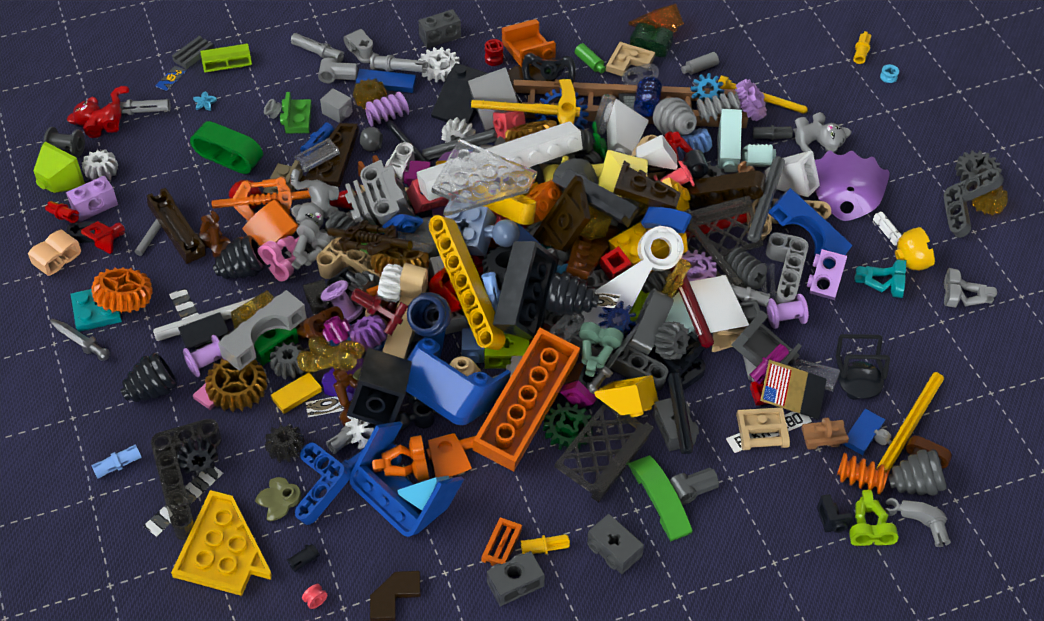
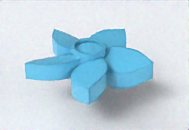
M206 91L202 93L201 97H193V100L197 102L196 110L204 106L206 110L211 111V104L215 103L217 98L208 96Z

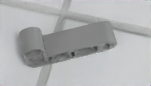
M778 232L772 233L769 236L766 255L772 260L784 262L775 298V303L781 304L793 302L796 299L809 246L808 242L801 237Z

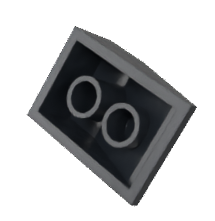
M455 63L447 75L431 117L444 122L458 117L460 121L466 119V123L470 124L478 111L476 108H471L473 98L468 81L489 73Z

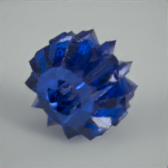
M619 301L615 308L602 307L606 314H598L599 318L604 319L598 325L600 327L605 325L606 328H616L625 337L624 331L629 334L632 331L629 326L636 325L635 321L630 320L636 314H629L628 311L632 307L628 305L623 309L624 302ZM616 314L617 317L620 316L622 319V321L618 323L619 326L617 325V322H613V318L616 317Z

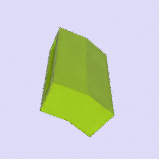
M248 44L200 51L204 73L252 65Z

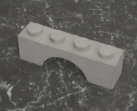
M284 291L218 342L221 356L240 371L257 358L254 349L257 338L271 329L291 331L307 318L305 305L290 292Z

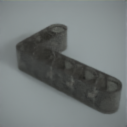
M204 419L156 433L151 439V446L170 522L176 537L181 540H187L195 521L179 466L177 452L181 450V442L188 443V437L196 440L198 435L202 437V440L208 437L211 440V444H215L218 447L222 437L218 423L214 419Z

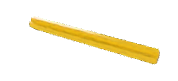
M938 372L932 374L879 462L877 469L883 464L885 472L889 468L891 470L944 380L943 375Z

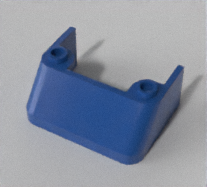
M445 331L438 336L421 339L407 359L412 361L406 388L408 393L457 425H467L493 408L510 379L511 371L506 370L495 378L490 377L484 372H476L467 377L440 359Z
M399 421L376 425L350 473V484L359 495L402 535L407 537L416 535L448 509L464 478L460 476L439 481L423 510H420L398 494L399 489L414 485L405 476H385L384 471L374 472L372 468L373 460L382 459L381 454L396 447L393 441L403 424ZM401 454L391 460V465H400Z

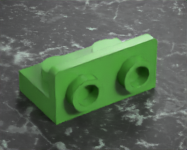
M286 92V98L282 99V111L284 113L280 114V122L285 127V133H309L312 108L311 99L291 100V93Z

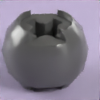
M366 127L362 130L360 144L364 150L374 152L381 148L383 134L378 128Z

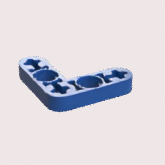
M315 443L305 445L300 453V458L322 476L295 510L296 518L306 525H310L318 519L346 485L351 475L348 468ZM313 453L317 455L315 459L311 457ZM329 460V464L324 469H321L322 464ZM335 470L340 473L338 477L333 474ZM327 489L326 494L322 498H319V494L321 493V491Z

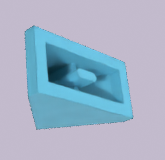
M449 476L435 477L399 489L398 494L420 510H423L437 483L450 478Z

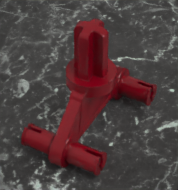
M356 288L350 297L354 302L367 308V313L373 315L376 311L382 313L380 317L387 322L390 318L391 320L384 332L391 336L397 325L402 324V317L408 308V305L400 302L396 311H394L399 301L397 303L389 302L387 306H383L380 304L382 297L378 295L373 297L359 288Z

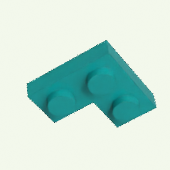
M92 289L71 293L77 331L80 332L122 322L120 311L112 313L110 309L104 310L103 307L96 305L92 297Z

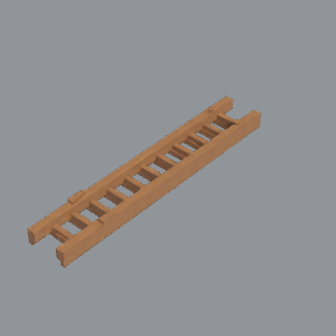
M555 79V81L514 80L513 85L516 93L530 94L528 95V102H522L523 104H541L535 103V94H545L548 92L553 96L552 89H556L558 94L561 88L558 79ZM573 83L574 91L579 93L578 96H588V108L584 111L589 112V116L583 117L588 121L606 122V110L613 103V97L619 98V93H640V98L646 99V108L642 107L643 113L639 114L649 120L648 124H654L653 112L655 108H652V99L663 100L665 98L678 97L685 100L691 108L692 101L699 99H692V94L696 92H692L690 87ZM705 88V94H709L712 89ZM723 89L726 97L730 91L735 95V89ZM593 96L607 97V106L593 105ZM692 110L697 119L696 126L719 127L720 114H718L717 121L711 116L710 122L707 123L704 118L701 121L698 110ZM524 112L525 118L541 119L535 117L534 113ZM742 112L741 128H747V112Z

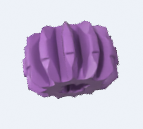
M374 314L357 320L355 324L351 325V330L348 331L354 346L358 350L362 349L363 351H366L368 347L373 349L374 346L380 345V342L385 341L388 335L384 332L386 328L384 320L379 315Z

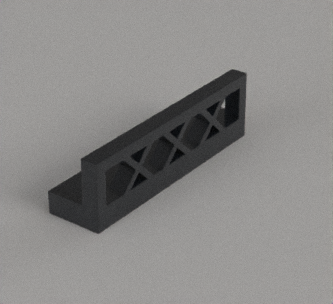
M568 168L562 179L555 175L552 182L564 191L575 175H581ZM581 176L584 182L588 205L629 227L639 208Z

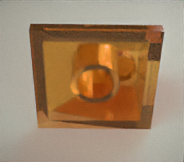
M676 3L655 9L628 22L629 26L659 34L667 32L668 35L678 31L677 27L684 24Z

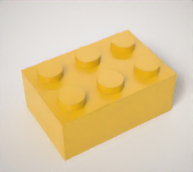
M641 222L610 239V251L619 246L631 261V267L640 262L637 250L638 243L642 236L652 228L645 229ZM678 233L683 241L684 254L688 251L686 233ZM654 240L651 244L652 254L658 259H665L668 256L669 245L664 240Z

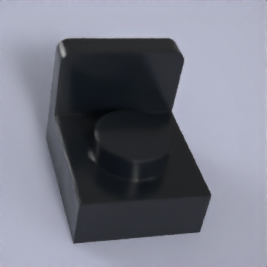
M830 494L820 497L817 510L825 533L832 531L840 533L848 529L853 519L851 513L839 515L838 506L836 503H833Z

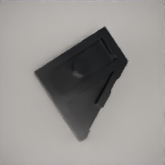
M693 332L687 334L690 336L688 340L689 346L686 347V354H682L681 359H664L655 350L656 358L674 374L679 373L682 375L705 349V347L701 346L698 336Z

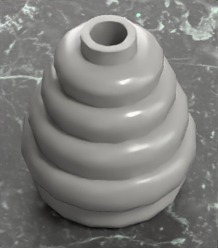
M678 97L661 100L653 112L654 125L664 135L669 131L679 132L680 136L688 135L694 131L697 124L692 108L685 100Z

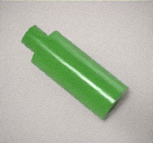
M584 43L576 47L575 54L594 72H605L604 61Z

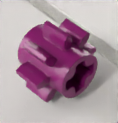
M335 316L324 323L325 329H323L322 334L327 342L333 340L335 344H338L350 336L348 331L351 330V326L346 318L340 320L339 316Z

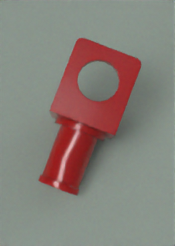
M97 221L83 228L81 234L95 240L97 248L111 254L113 252V240L124 235L125 232L123 231H125V228L121 223H115L113 226L108 227Z

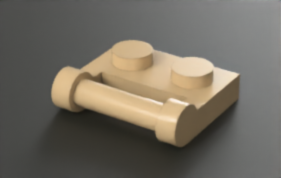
M783 408L737 411L736 416L742 450H750L752 447L781 446V448H788L790 446ZM779 432V437L750 438L749 435Z

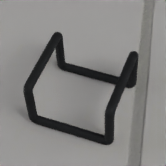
M841 334L838 337L836 360L842 378L845 379L847 377L849 359H876L882 378H887L890 357L888 355H880L883 341L881 335ZM843 338L878 339L876 355L849 354L845 356L843 366L840 358ZM881 359H885L884 367L882 365Z

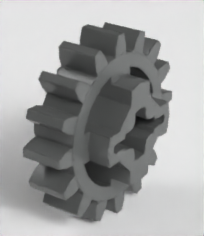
M971 150L970 154L964 152L963 156H959L955 166V170H957L956 176H961L960 181H964L989 169H997L1000 173L1002 169L999 168L1000 163H995L996 157L990 158V153L984 155L981 150L978 153Z

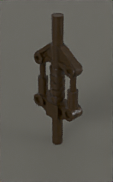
M363 220L359 225L355 227L350 226L347 230L332 227L327 230L329 236L341 238L339 239V244L343 252L351 249L358 251L362 249L367 250L369 255H375L391 247L412 249L413 247L412 241L398 239V232L394 225L382 228L381 226L370 224L368 220Z

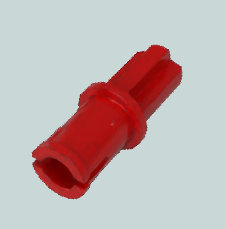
M49 201L45 206V210L55 215L57 219H65L70 223H75L79 219V216L75 215L79 214V212L70 209L64 203L58 204Z

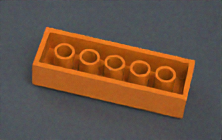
M539 328L473 440V451L514 472L577 362L580 348Z

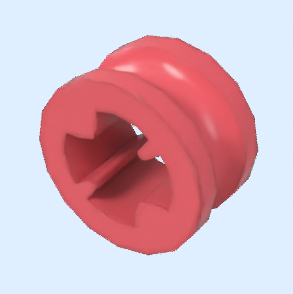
M315 584L304 592L302 600L308 602L307 605L310 609H315L326 600L328 595L326 591L322 590L320 584Z

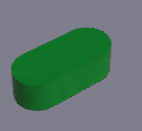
M211 121L204 122L190 138L192 148L201 157L241 174H248L263 157V151L255 140Z

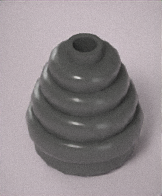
M922 449L917 451V454L909 455L908 460L900 462V466H893V474H888L891 487L897 488L899 493L907 491L910 495L917 493L919 496L926 494L935 496L938 494V491H945L947 489L939 456L934 449L928 452Z

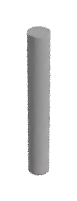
M157 219L136 248L135 253L137 255H143L161 228Z

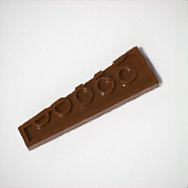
M591 218L573 243L566 272L571 273L572 276L587 280L599 264L601 257L609 250V240L617 236L620 229L613 225L594 222Z

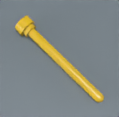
M720 76L718 82H723V86L720 87L721 89H737L736 84L732 83L729 77ZM763 93L765 102L803 114L808 111V108L804 105Z

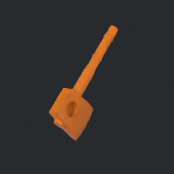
M452 433L428 440L429 449H426L428 460L432 461L435 477L455 476L472 469L464 450L473 448V440L476 436L458 440L456 434Z

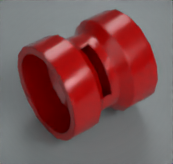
M491 39L485 43V62L488 65L498 66L503 63L504 46L502 41Z

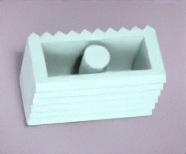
M749 144L742 149V162L745 160L747 162L746 166L767 167L772 164L773 159L776 157V149H773L771 144Z

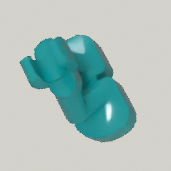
M897 259L893 267L889 268L858 266L856 268L855 282L864 283V285H868L881 293L891 286L892 297L903 298L906 260ZM892 275V278L884 284L872 278L873 276L883 277Z

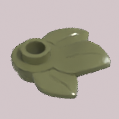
M276 477L270 479V488L262 490L255 499L258 505L268 508L267 521H275L284 517L290 507L299 504L301 501V490L297 485L289 484L285 478Z

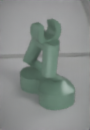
M584 322L581 325L579 337L583 340L581 361L587 365L585 375L594 377L596 368L602 369L613 349H618L621 346L624 335L620 330L616 328L604 329L593 322ZM599 343L604 347L597 357L592 356L591 345Z

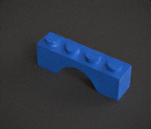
M791 188L780 196L769 210V214L782 226L796 224L805 228L810 233L815 244L814 256L816 254L820 255L822 249L846 255L853 246ZM826 259L823 262L828 269L835 266V262L832 259Z

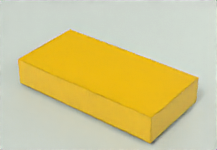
M308 372L271 394V399L282 413L285 414L322 392V388Z

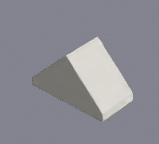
M663 135L636 148V157L648 160V165L677 170V154Z

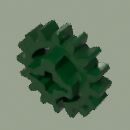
M566 402L563 408L560 404H557L556 410L550 408L549 414L545 415L543 431H546L545 438H551V445L559 444V450L563 446H566L568 451H571L572 446L579 450L581 444L586 446L588 439L592 437L594 423L590 422L592 416H585L586 409L578 410V404H575L573 408L570 407L568 402ZM583 428V432L579 435L578 432Z

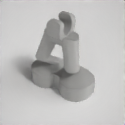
M308 219L303 220L296 229L299 239L293 251V255L296 258L291 265L297 270L301 265H311L317 259L318 254L334 240L327 233H322L318 225ZM311 242V246L315 250L307 254L304 251L306 243Z
M949 268L944 279L945 306L956 308L960 299L965 307L982 303H993L994 297L997 295L996 288L966 282L962 279L958 269ZM962 288L967 291L977 293V295L966 298L965 294L962 291Z

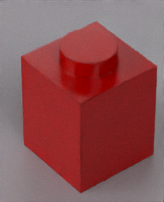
M619 246L601 257V269L610 281L631 268V261Z

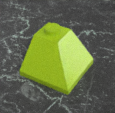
M47 142L42 144L33 170L36 183L40 188L56 193L69 191L85 184L76 157Z

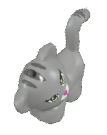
M821 112L813 115V123L810 124L806 117L797 118L795 120L797 128L793 129L796 143L803 152L812 151L808 145L812 141L818 140L825 147L826 152L830 150L834 153L844 144L846 138L851 135V130L840 127L832 122L824 125L826 117Z
M294 169L290 175L291 184L296 190L308 188L311 202L293 206L291 213L298 225L303 220L308 219L315 222L320 228L323 224V217L329 219L333 213L338 211L337 207L330 205V200L338 199L339 189L336 186L327 185L320 180H304L299 182L300 171Z

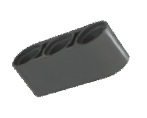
M652 289L633 326L634 328L639 323L638 328L627 345L648 355L656 341L655 335L658 334V327H662L663 322H665L674 299L656 289Z

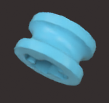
M890 64L883 66L880 74L881 80L886 83L896 82L899 74L898 67Z

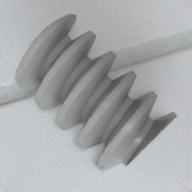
M730 91L727 97L722 93L720 94V99L714 95L712 102L708 97L704 99V103L701 99L697 100L700 119L702 121L704 118L707 123L710 122L711 116L717 121L718 114L721 115L722 109L741 110L737 92L734 95Z

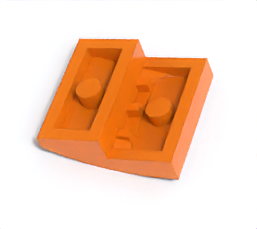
M274 199L261 208L242 229L247 235L254 237L259 246L267 241L277 243L282 238L292 236L299 225L282 205Z

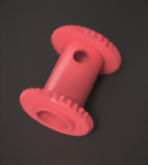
M678 161L680 168L659 180L663 182L662 180L672 178L681 186L687 182H690L692 186L695 185L690 171L682 161ZM654 175V176H653L654 180H655V181H658L657 176Z

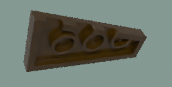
M339 123L328 138L327 146L319 151V157L316 162L310 164L308 167L309 172L306 176H302L299 181L320 180L327 185L340 187L360 130L358 124Z

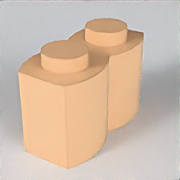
M61 229L50 234L44 242L33 246L28 255L35 267L47 276H50L59 271L65 263L74 260L81 253L79 242Z

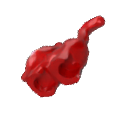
M128 86L115 88L110 94L112 103H109L102 109H100L97 98L93 96L87 101L80 102L75 106L73 113L67 117V121L74 125L83 126L85 134L90 138L100 137L103 128L108 133L117 132L122 115L118 96L119 94L128 93Z

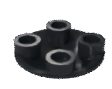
M863 361L850 362L845 379L842 378L840 372L838 376L842 389L847 393L848 398L852 400L877 396L881 393L884 385V379L880 371L872 364Z

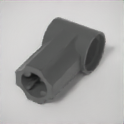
M711 468L688 476L685 473H681L669 480L682 505L692 502L697 495L719 487L717 474Z

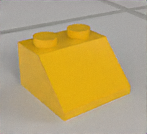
M653 375L613 381L594 392L598 399L620 415L630 414V417L643 415V411L651 410L654 402L658 401Z

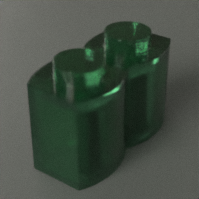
M638 23L630 37V45L653 51L657 57H666L673 43V32L662 27L655 28L647 23Z

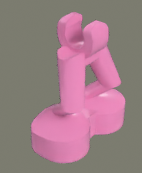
M287 236L280 239L277 243L267 241L258 248L259 256L265 264L271 265L269 270L278 281L283 282L294 273V267L291 264L296 258L293 255V251L299 236L296 239L292 236ZM285 246L291 253V257L287 259L283 257L281 251Z

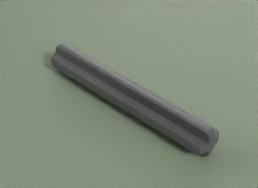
M494 129L425 148L422 150V156L426 160L441 157L446 152L462 151L491 143L497 140V133Z

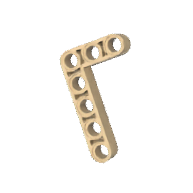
M409 263L404 264L400 277L401 297L398 306L400 302L409 305L415 297L421 293L428 292L427 268ZM406 310L402 317V324L397 325L392 336L388 334L382 351L403 359H407L415 331L412 330L407 321Z

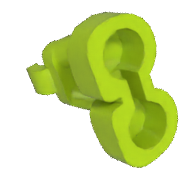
M862 490V497L855 504L857 524L852 526L849 532L851 544L855 546H868L873 542L875 545L895 544L898 541L896 526L892 523H886L888 514L878 500H873L872 490ZM866 512H874L879 517L877 525L866 523Z

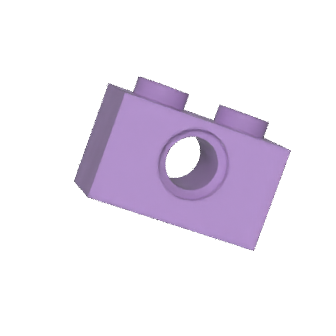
M105 175L66 192L71 209L79 212V214L75 215L79 216L78 220L80 222L118 205L114 189Z

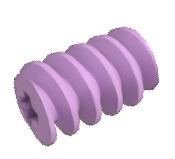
M396 92L395 96L393 94L388 95V99L384 96L380 100L375 99L373 103L371 101L366 103L365 112L371 127L374 126L373 120L381 124L382 117L387 122L388 115L393 120L396 119L395 113L403 117V110L409 115L408 103L401 92Z

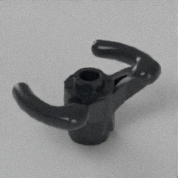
M528 53L524 56L522 63L524 80H532L529 72V65L532 64L539 68L541 75L548 80L561 76L565 67H568V79H571L572 84L574 83L576 69L573 58L564 56L562 59H543L533 53Z

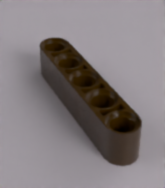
M748 171L693 179L694 186L690 182L682 186L689 191L690 200L688 202L690 208L758 199L763 196L766 176L760 171Z

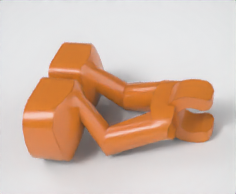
M421 435L410 437L409 449L400 444L381 454L382 459L372 461L373 471H384L385 476H407L413 473L419 482L429 480ZM400 454L410 456L413 462L411 465L400 467L391 465V460Z

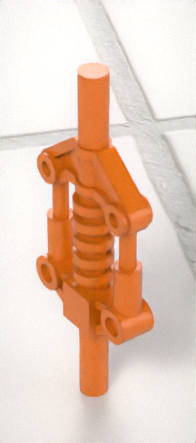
M283 176L277 179H267L254 183L245 180L241 183L233 198L212 200V208L234 206L249 221L256 214L249 205L255 206V204L261 205V203L266 205V203L275 199L290 214L293 200L308 199L311 196L308 190L292 192L286 183V178ZM263 186V188L277 186L278 193H267V195L262 193V195L256 194V196L253 194L248 197L251 187Z

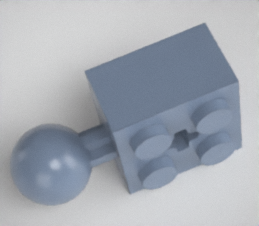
M449 203L445 217L453 219L457 223L470 255L485 256L488 252L491 238L502 247L513 246L514 241L519 239L520 230L518 225L508 219L500 220L495 224L497 217L488 207Z

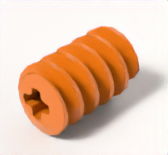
M844 452L837 475H840L841 483L846 478H849L850 486L857 480L860 489L865 484H868V490H872L876 486L877 494L880 495L885 487L890 468L885 472V467L881 464L878 469H875L874 461L867 467L866 459L863 458L857 463L855 455L848 461L847 453Z

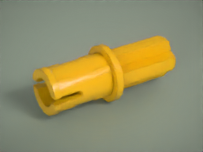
M867 31L860 34L859 41L855 45L856 52L853 60L857 64H863L867 53L870 51L871 34H868Z
M542 535V538L521 540L523 554L531 551L532 554L544 553L546 555L548 551L570 547L568 535L545 538V535Z

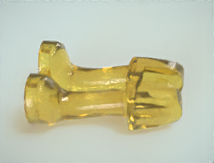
M324 336L318 338L310 337V351L300 352L297 362L303 372H316L333 367L335 370L340 368L341 370L350 371L357 365L356 359H360L364 355L365 347L361 343L354 341H343L338 346H329Z

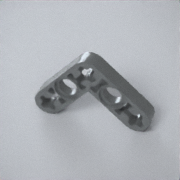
M997 169L986 170L945 190L943 197L950 231L956 237H964L971 230L967 201L993 191L1002 185L1004 178ZM978 184L975 190L969 191L972 185ZM957 208H961V211L958 214L953 215V212Z

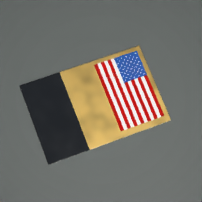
M769 360L760 401L819 420L827 379Z

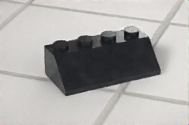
M514 241L493 325L503 332L533 340L539 328H543L547 312L546 298L551 277L556 272L559 262L556 256L538 242Z

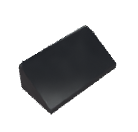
M220 312L178 327L185 348L212 340V335L220 337L229 333Z

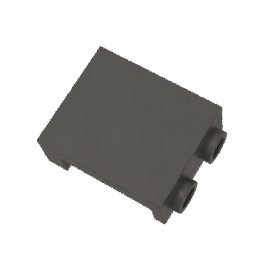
M762 310L731 344L756 367L763 361L762 358H766L779 344L784 345L789 351V354L780 363L789 366L788 363L792 365L800 356L797 352L802 347L798 343L791 349L762 323L768 315Z

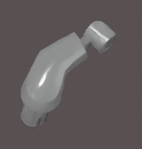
M889 498L886 501L887 505L895 507L894 509L885 508L889 516H893L897 511H901L902 517L919 520L927 527H930L935 547H943V543L945 545L951 543L945 527L947 517L942 510L918 501L903 500L902 504H899L894 498Z

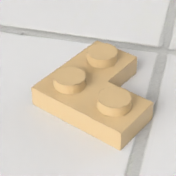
M619 42L606 65V72L624 77L630 65L648 70L655 58V52Z

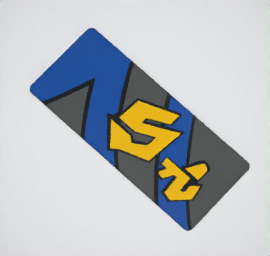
M174 66L155 86L167 91L186 70Z

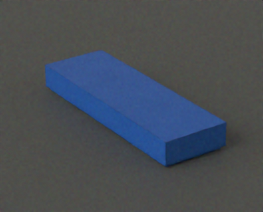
M359 69L356 79V87L413 93L416 83V75L367 69Z

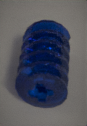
M649 76L639 81L634 109L643 117L653 116L654 109L660 102L661 81Z

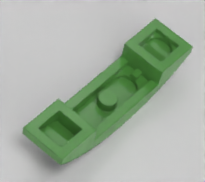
M650 455L630 462L628 466L638 484L642 483L660 516V524L670 542L691 534L692 528L680 499L658 463Z

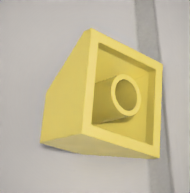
M607 150L598 185L613 193L624 160L630 163L632 169L637 172L642 170L645 173L648 171V160Z

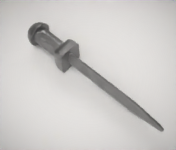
M55 319L50 320L59 332L79 344L84 353L90 354L93 352L101 361L109 358V350L98 346L95 337L88 338L64 322Z
M639 323L624 339L606 366L604 365L602 369H596L597 375L591 383H587V389L592 394H595L594 392L598 390V387L605 378H609L613 374L610 367L634 335Z

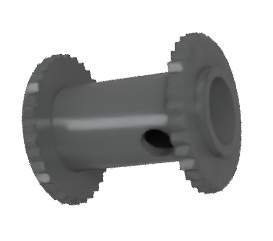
M49 127L45 132L44 142L61 150L71 151L72 156L76 158L82 155L85 147V137L81 130L76 129L72 135L60 134L57 128Z

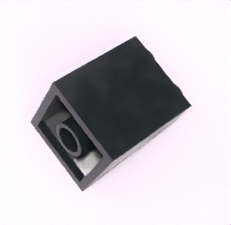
M368 347L346 416L375 425L395 422L406 393L412 361Z

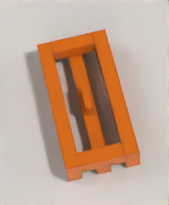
M500 517L483 552L481 562L486 563L488 561L492 566L508 562L521 534L522 525ZM503 525L507 526L494 556H491V551ZM512 529H515L502 559H499Z

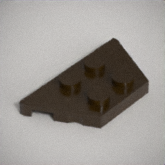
M575 175L534 233L533 237L539 243L568 252L591 220L584 182L581 176Z

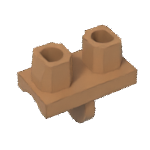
M823 418L822 422L802 424L801 427L807 449L809 450L817 449L818 446L824 445L839 447L840 444L848 443L849 440L845 432L843 420L830 421L829 418Z

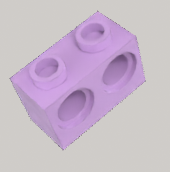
M823 249L820 255H815L813 266L816 267L814 275L810 274L807 287H810V294L835 300L847 256ZM826 259H832L835 262V267L827 269L823 266V262ZM821 279L829 282V287L825 290H821L817 286V282Z

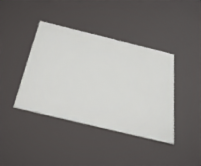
M726 275L689 281L710 333L749 325ZM678 283V287L683 295V298L687 304V307L691 313V316L695 322L699 334L701 335V330L698 326V323L695 319V316L692 312V309L689 305L681 284Z

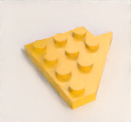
M210 490L171 574L173 578L242 596L251 575L271 580L272 574L233 496Z

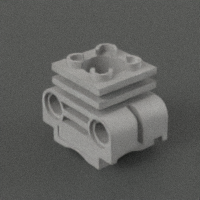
M382 160L364 167L361 171L360 176L365 192L357 180L353 181L358 195H356L349 183L345 185L348 191L345 197L348 203H352L354 210H351V214L355 222L368 220L370 224L378 225L377 220H379L383 226L396 215L406 214L416 217L412 207L407 202L405 187L402 181L396 177L394 167L389 165L384 168Z

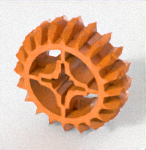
M114 267L113 270L106 269L105 272H99V275L94 277L92 297L94 302H97V305L103 307L104 310L110 309L112 313L115 311L131 313V310L139 311L140 308H145L146 304L150 303L153 288L151 287L150 278L145 273H141L140 270L134 271L132 268L124 269L122 267L117 269Z

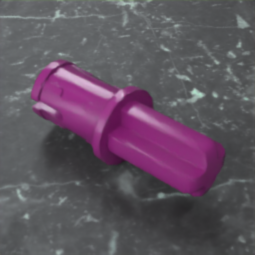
M779 344L766 358H762L763 361L749 375L760 385L765 379L769 360L780 363L789 354L788 349L784 345Z

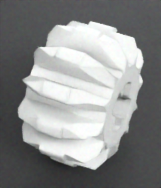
M456 117L454 120L450 119L444 125L441 140L450 142L474 135L476 130L472 129V123H466V119L460 121Z
M98 149L94 153L89 152V156H84V162H82L85 176L87 179L92 180L104 175L108 180H111V176H115L118 169L115 156L112 152H107L106 149L102 152Z
M388 264L383 269L377 293L384 301L397 303L400 300V277L403 269L400 265Z

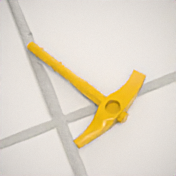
M571 79L559 80L562 97L558 105L472 100L471 108L482 110L493 109L557 115L559 125L569 121L574 125L575 117H580V107H576L575 91Z

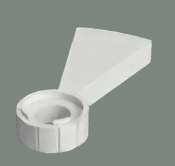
M665 226L654 227L647 231L638 243L637 250L640 262L596 289V292L621 294L615 308L592 307L589 313L584 311L581 314L574 313L575 318L583 323H596L604 329L616 328L621 330L650 271L668 270L681 260L684 252L681 236L674 229ZM661 239L669 245V254L665 259H658L652 254L651 244L654 240Z

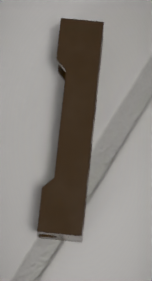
M166 187L160 189V193L157 196H154L152 193L148 194V207L185 263L188 264L206 256L205 245L199 236L194 233Z

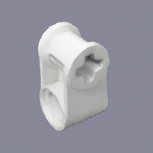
M407 142L398 144L385 164V167L392 165L396 171V177L400 178L403 182L405 172L409 171L410 161H415L413 146Z

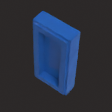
M864 409L847 434L849 438L848 443H843V445L864 455L876 435L874 431L876 429L879 431L886 419Z

